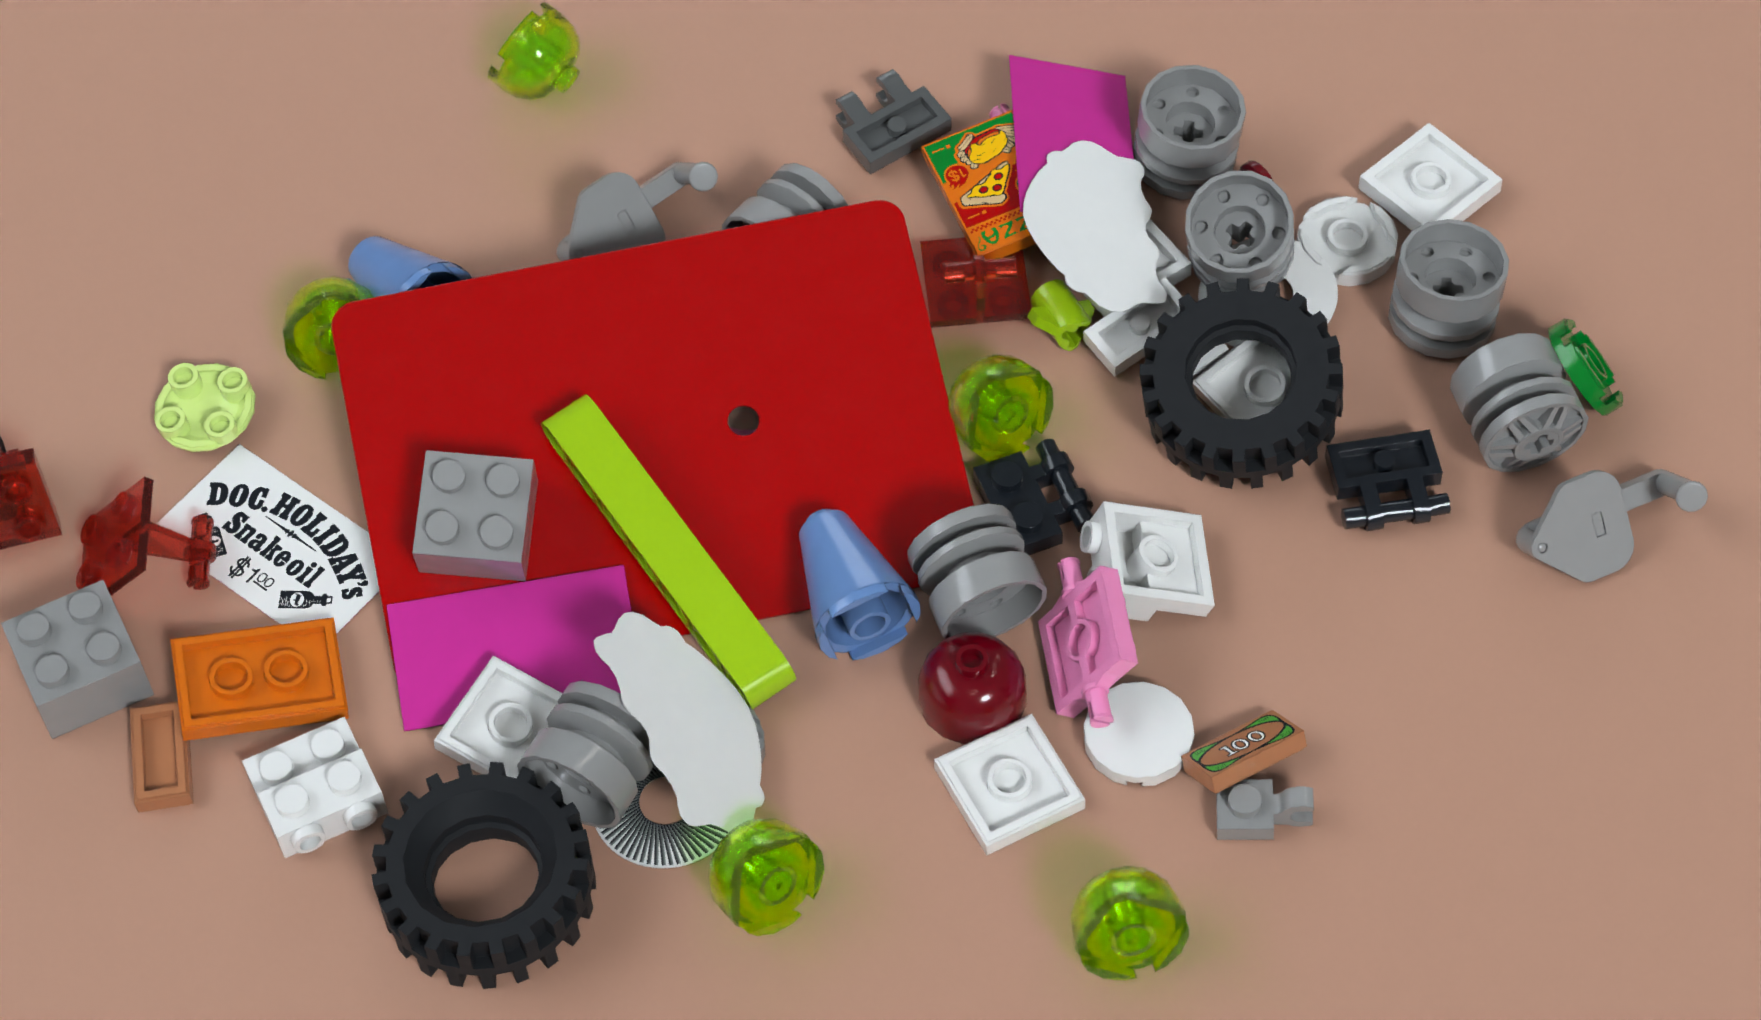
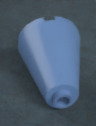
M372 236L362 240L353 249L348 262L349 272L366 299L472 278L470 273L457 264L380 236Z
M821 509L812 513L799 531V540L815 638L820 649L829 658L837 659L835 652H849L852 660L865 659L886 651L908 635L905 625L912 616H914L917 622L921 615L920 602L915 592L844 511Z

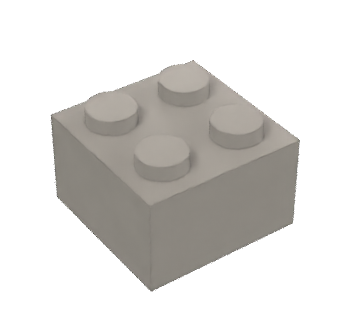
M426 450L412 552L418 571L422 573L526 581L538 486L534 460Z
M104 580L1 623L36 707L52 739L154 695L141 661Z

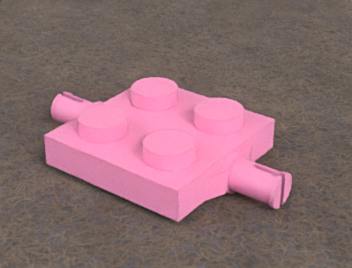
M1066 557L1060 560L1061 563H1057L1063 588L1061 596L1054 607L1038 621L1056 714L1075 718L1087 707L1090 725L1094 728H1104L1113 723L1114 720L1108 700L1109 689L1138 664L1118 569L1100 565L1083 580L1080 560L1076 557Z

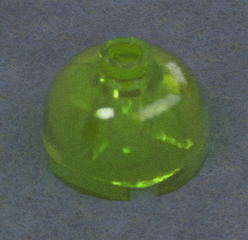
M548 2L540 4L543 11L540 17L531 11L503 44L498 52V55L505 60L500 70L498 71L491 65L488 71V79L502 90L517 98L527 100L544 99L556 89L563 94L572 86L580 74V70L574 66L580 55V38L574 25Z
M329 276L317 278L296 292L287 304L282 333L286 354L299 370L319 379H326L327 373L339 371L331 329L333 316L340 307L349 302L373 298L370 290L350 278Z
M987 355L971 362L960 372L952 384L948 396L949 413L954 422L958 439L968 449L989 462L1019 451L1025 453L1030 447L1022 443L1030 439L1035 431H1038L1040 434L1044 432L1049 424L1054 407L1053 388L1049 381L1042 377L1039 370L1012 355Z
M775 818L748 820L734 827L720 841L711 856L708 878L712 898L733 924L743 928L749 934L762 936L777 933L793 924L802 915L799 911H794L793 909L803 902L806 895H809L813 900L817 895L825 870L823 854L819 847L803 831L789 823Z
M1124 866L1109 869L1093 877L1080 889L1070 913L1075 950L1080 955L1086 970L1103 979L1124 981L1137 978L1135 969L1144 968L1150 964H1153L1156 972L1166 967L1182 952L1189 938L1186 912L1178 895L1166 879L1144 867Z

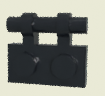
M1430 430L1326 445L1325 459L1337 500L1358 497L1360 506L1341 509L1344 529L1364 527L1366 531L1383 529L1385 523L1411 520L1412 524L1430 522L1431 516L1450 514L1451 506L1447 493L1428 496L1426 491L1427 486L1440 485L1443 474ZM1405 490L1407 499L1383 503L1380 501L1379 494Z
M1045 439L1036 446V451L1041 459L1039 464L1029 467L1022 451L973 467V481L984 503L1003 505L1011 512L1016 522V530L1021 533L1024 539V552L1028 555L1062 544L1063 532L1059 525L1073 521L1077 531L1081 533L1084 523L1093 516L1091 512L1093 502L1086 489L1078 487L1072 475L1074 466L1068 454L1060 451L1053 439ZM1054 484L1060 498L1048 503L1041 489Z

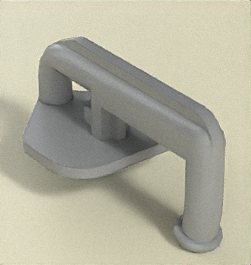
M676 162L641 186L638 185L633 177L626 173L611 172L602 176L579 193L570 234L563 238L557 247L558 258L564 261L665 241L664 230L652 208L686 184L691 185L698 191L712 189L718 179L716 168L708 162Z
M1664 469L1653 470L1622 484H1619L1617 479L1607 472L1601 470L1588 471L1566 480L1556 487L1542 517L1526 523L1518 530L1516 544L1525 554L1582 582H1592L1622 569L1633 554L1634 538L1627 511L1660 497L1667 496L1675 499L1677 505L1682 510L1695 512L1706 504L1708 492L1700 482L1691 481Z

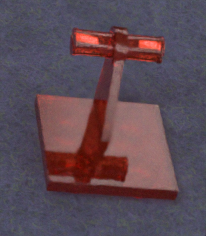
M965 237L920 241L931 328L1029 319L1027 316L1031 310L1023 250L1003 258L985 260L984 255H974Z
M144 476L129 489L120 492L112 502L96 514L90 515L85 521L80 534V540L83 543L82 565L76 576L77 588L80 590L104 580L112 596L146 571L147 555L189 562L187 586L191 588L194 585L193 589L195 590L208 588L210 586V564L216 560L217 547L212 543L213 518L207 519L208 516L206 515L193 517L191 519V538L150 522L154 480Z

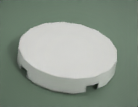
M1342 196L1325 199L1309 208L1303 216L1302 223L1299 225L1297 241L1302 243L1304 251L1315 263L1322 266L1321 257L1318 253L1327 261L1335 275L1337 285L1350 287L1368 284L1383 276L1393 264L1398 233L1393 219L1380 206L1372 202L1368 206L1363 203H1357L1358 198Z
M1147 682L1122 683L1109 689L1108 700L1114 719L1113 723L1104 728H1094L1090 725L1089 713H1087L1084 722L1085 751L1096 770L1113 782L1127 785V781L1142 783L1141 787L1158 785L1175 777L1183 768L1181 756L1192 750L1195 735L1192 715L1183 701L1165 687Z

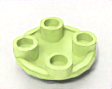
M181 363L170 370L168 383L163 387L155 402V424L160 435L176 448L190 452L212 451L231 443L246 430L255 413L256 395L246 373L241 368L229 367L218 363L196 366L191 363Z

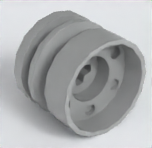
M1199 65L1175 66L1158 73L1146 85L1140 102L1137 120L1138 127L1133 144L1134 160L1139 161L1145 170L1142 179L1145 184L1165 196L1180 200L1192 199L1195 191L1210 178L1233 171L1246 109L1243 95L1232 80L1214 69Z
M788 163L781 166L757 190V196L749 197L723 222L722 230L848 206V204L829 181L814 170L797 163Z
M1228 171L1210 178L1195 191L1186 209L1185 233L1189 259L1195 275L1205 286L1218 281L1221 293L1235 291L1237 278H1249L1251 291L1264 292L1268 281L1279 284L1286 277L1294 260V215L1286 193L1272 179L1253 171ZM1246 237L1250 239V247L1241 244L1237 249L1232 248L1233 239L1237 242H1242Z
M1451 219L1432 221L1411 231L1401 246L1396 279L1394 280L1393 293L1390 299L1388 319L1394 334L1408 347L1426 356L1446 359L1468 356L1485 346L1494 333L1500 300L1503 297L1508 276L1509 258L1503 244L1488 230L1466 221Z
M1518 333L1499 338L1477 349L1463 360L1451 378L1450 390L1468 424L1472 425L1471 433L1479 446L1485 462L1489 468L1500 472H1519L1547 463L1571 448L1586 431L1589 418L1571 382L1566 380L1567 374L1549 339L1539 334Z
M988 503L970 506L950 513L924 529L914 538L907 550L908 562L912 571L918 575V584L921 590L930 596L929 608L942 637L945 639L962 632H982L994 637L1004 634L1022 624L1036 613L1047 598V587L1033 558L1024 552V539L1021 533L1016 530V522L1011 512L1003 505Z
M585 681L569 683L560 696L558 705H555L548 715V728L539 730L517 764L518 771L520 773L522 767L533 770L537 784L542 788L550 781L559 786L564 803L566 805L572 802L575 804L582 824L601 829L613 828L620 822L638 793L636 781H643L653 768L649 750V738L642 724L624 707L620 693L600 684Z

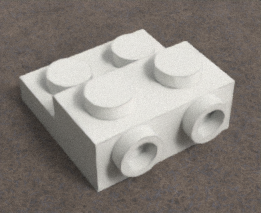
M1103 501L1092 518L1084 523L1080 533V548L1082 552L1091 554L1092 567L1089 569L1087 577L1100 565L1118 569L1128 619L1149 621L1157 610L1206 617L1215 606L1201 515Z
M345 716L242 760L249 780L285 858L297 853L314 851L322 846L326 840L349 830L364 829L373 824L377 818L388 814L382 791L362 749L359 748Z

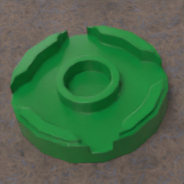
M1564 318L1549 328L1548 335L1551 344L1567 374L1583 397L1602 416H1607L1623 406V394L1619 390L1612 394L1609 386L1615 382L1613 379L1614 374L1587 334L1584 335L1582 331L1573 334L1571 331L1576 327L1575 322Z

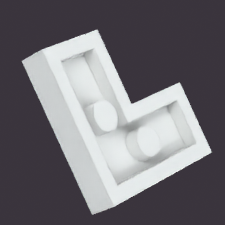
M1166 277L1159 280L1167 293L1165 303H1140L1123 312H1111L1083 331V341L1114 377L1145 357L1144 344L1148 336L1156 338L1159 333L1157 320L1164 312L1172 317L1180 312L1178 299L1183 296ZM1221 344L1206 353L1200 359L1194 371L1193 380L1228 353L1229 348L1225 344Z

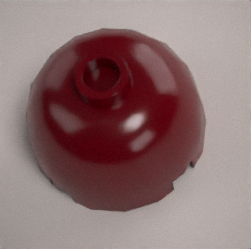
M962 632L948 637L928 653L920 670L918 678L919 703L923 709V716L927 724L943 738L961 744H968L974 741L975 738L983 737L1021 719L1025 710L1027 692L1024 668L1016 652L997 637L982 632Z

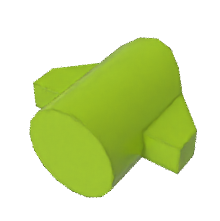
M1055 279L1041 285L1032 295L1030 300L1032 308L1027 317L1033 326L1050 333L1060 347L1064 350L1072 351L1082 341L1083 331L1090 326L1095 308L1089 300L1078 301L1063 280Z

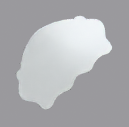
M1081 140L1073 142L1063 151H1053L1047 155V164L1041 168L1032 180L1023 202V217L1027 229L1042 253L1065 276L1067 286L1076 292L1085 293L1100 307L1112 312H1123L1140 303H1165L1167 293L1158 281L1156 274L1159 250L1148 237L1146 231V224L1152 215V209L1145 200L1141 190V180L1145 172L1143 165L1134 159L1116 156L1094 142Z
M624 613L618 619L612 633L603 634L593 640L594 648L615 675L624 707L646 730L652 762L672 785L677 796L680 816L689 826L696 827L712 824L734 834L747 833L753 825L756 808L761 807L765 799L764 792L760 786L762 764L759 737L748 705L733 684L706 657L685 643L681 634L676 629L670 626H660L639 613Z

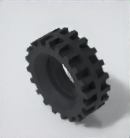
M1237 278L1236 290L1222 293L1218 281L1206 285L1207 297L1197 302L1187 293L1178 299L1180 312L1174 317L1164 312L1157 320L1158 335L1156 338L1148 336L1144 344L1146 359L1144 364H1140V380L1145 414L1148 417L1151 434L1156 444L1160 442L1164 444L1167 458L1175 466L1181 461L1187 463L1190 466L1191 477L1202 481L1206 473L1219 476L1220 487L1232 489L1234 478H1250L1251 489L1264 487V475L1277 472L1282 481L1293 477L1292 465L1302 459L1310 466L1318 458L1317 447L1322 440L1330 444L1335 435L1336 417L1342 416L1343 363H1341L1340 345L1337 336H1330L1328 333L1327 318L1321 311L1314 315L1308 312L1307 299L1298 292L1290 300L1281 297L1280 285L1270 281L1267 282L1264 292L1251 291L1249 278ZM1233 340H1257L1274 347L1286 359L1291 371V386L1283 401L1269 413L1251 419H1226L1210 412L1197 399L1193 388V374L1200 359L1215 346Z
M490 762L488 774L473 775L470 763L457 766L458 779L443 783L438 773L426 778L429 788L428 793L418 799L408 791L400 799L404 812L402 817L398 820L388 815L386 816L381 825L385 843L384 845L374 844L372 853L377 873L372 874L373 886L389 934L392 933L394 935L398 949L406 959L411 955L417 958L420 970L423 973L432 977L437 969L446 971L450 985L463 987L467 975L479 976L483 989L496 988V975L513 971L516 982L519 983L529 979L526 966L538 959L547 968L557 963L558 957L555 948L562 941L574 946L581 937L577 924L580 917L587 919L591 917L593 904L590 894L592 889H596V875L586 829H583L580 814L575 804L572 802L566 805L563 801L561 788L552 781L544 788L538 786L533 770L522 767L517 778L506 776L502 762ZM500 839L516 842L530 852L537 863L539 873L535 890L521 907L506 916L481 922L460 919L445 911L437 900L434 883L439 868L452 853L471 842Z

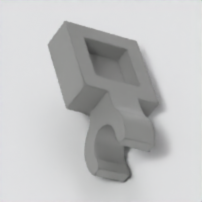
M1244 779L1216 794L1217 840H1274V825L1298 827L1313 825L1314 801L1313 788L1291 787L1281 793L1273 794V779Z

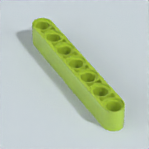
M584 394L541 422V427L558 455L715 667L738 690L748 707L755 709L796 681V675L783 653L595 402L587 394Z

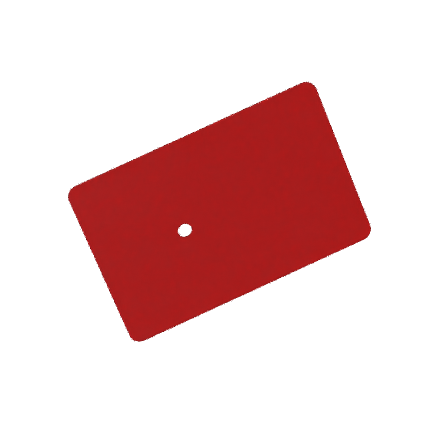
M885 200L858 203L353 301L340 307L332 319L333 341L395 673L387 605L525 582L422 573L418 571L412 552L426 450L534 460L538 486L526 581L624 565L631 612L642 614L660 626H670L676 629L681 636L691 634L558 455L541 427V422L584 394H587L595 402L757 620L811 610L799 531L812 513L821 509L844 511L913 589L920 587L918 575L912 571L907 550L914 538L929 525L944 516L974 506L906 221L902 211L895 204ZM749 407L758 414L759 425L753 433L738 435L730 429L728 417L735 408Z

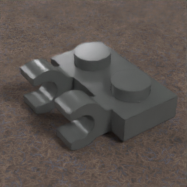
M893 69L876 78V82L883 89L876 93V97L884 108L873 114L866 109L860 98L853 91L836 99L837 106L842 110L841 113L836 115V120L843 128V143L870 175L951 131L952 118L925 86L911 92L899 74Z

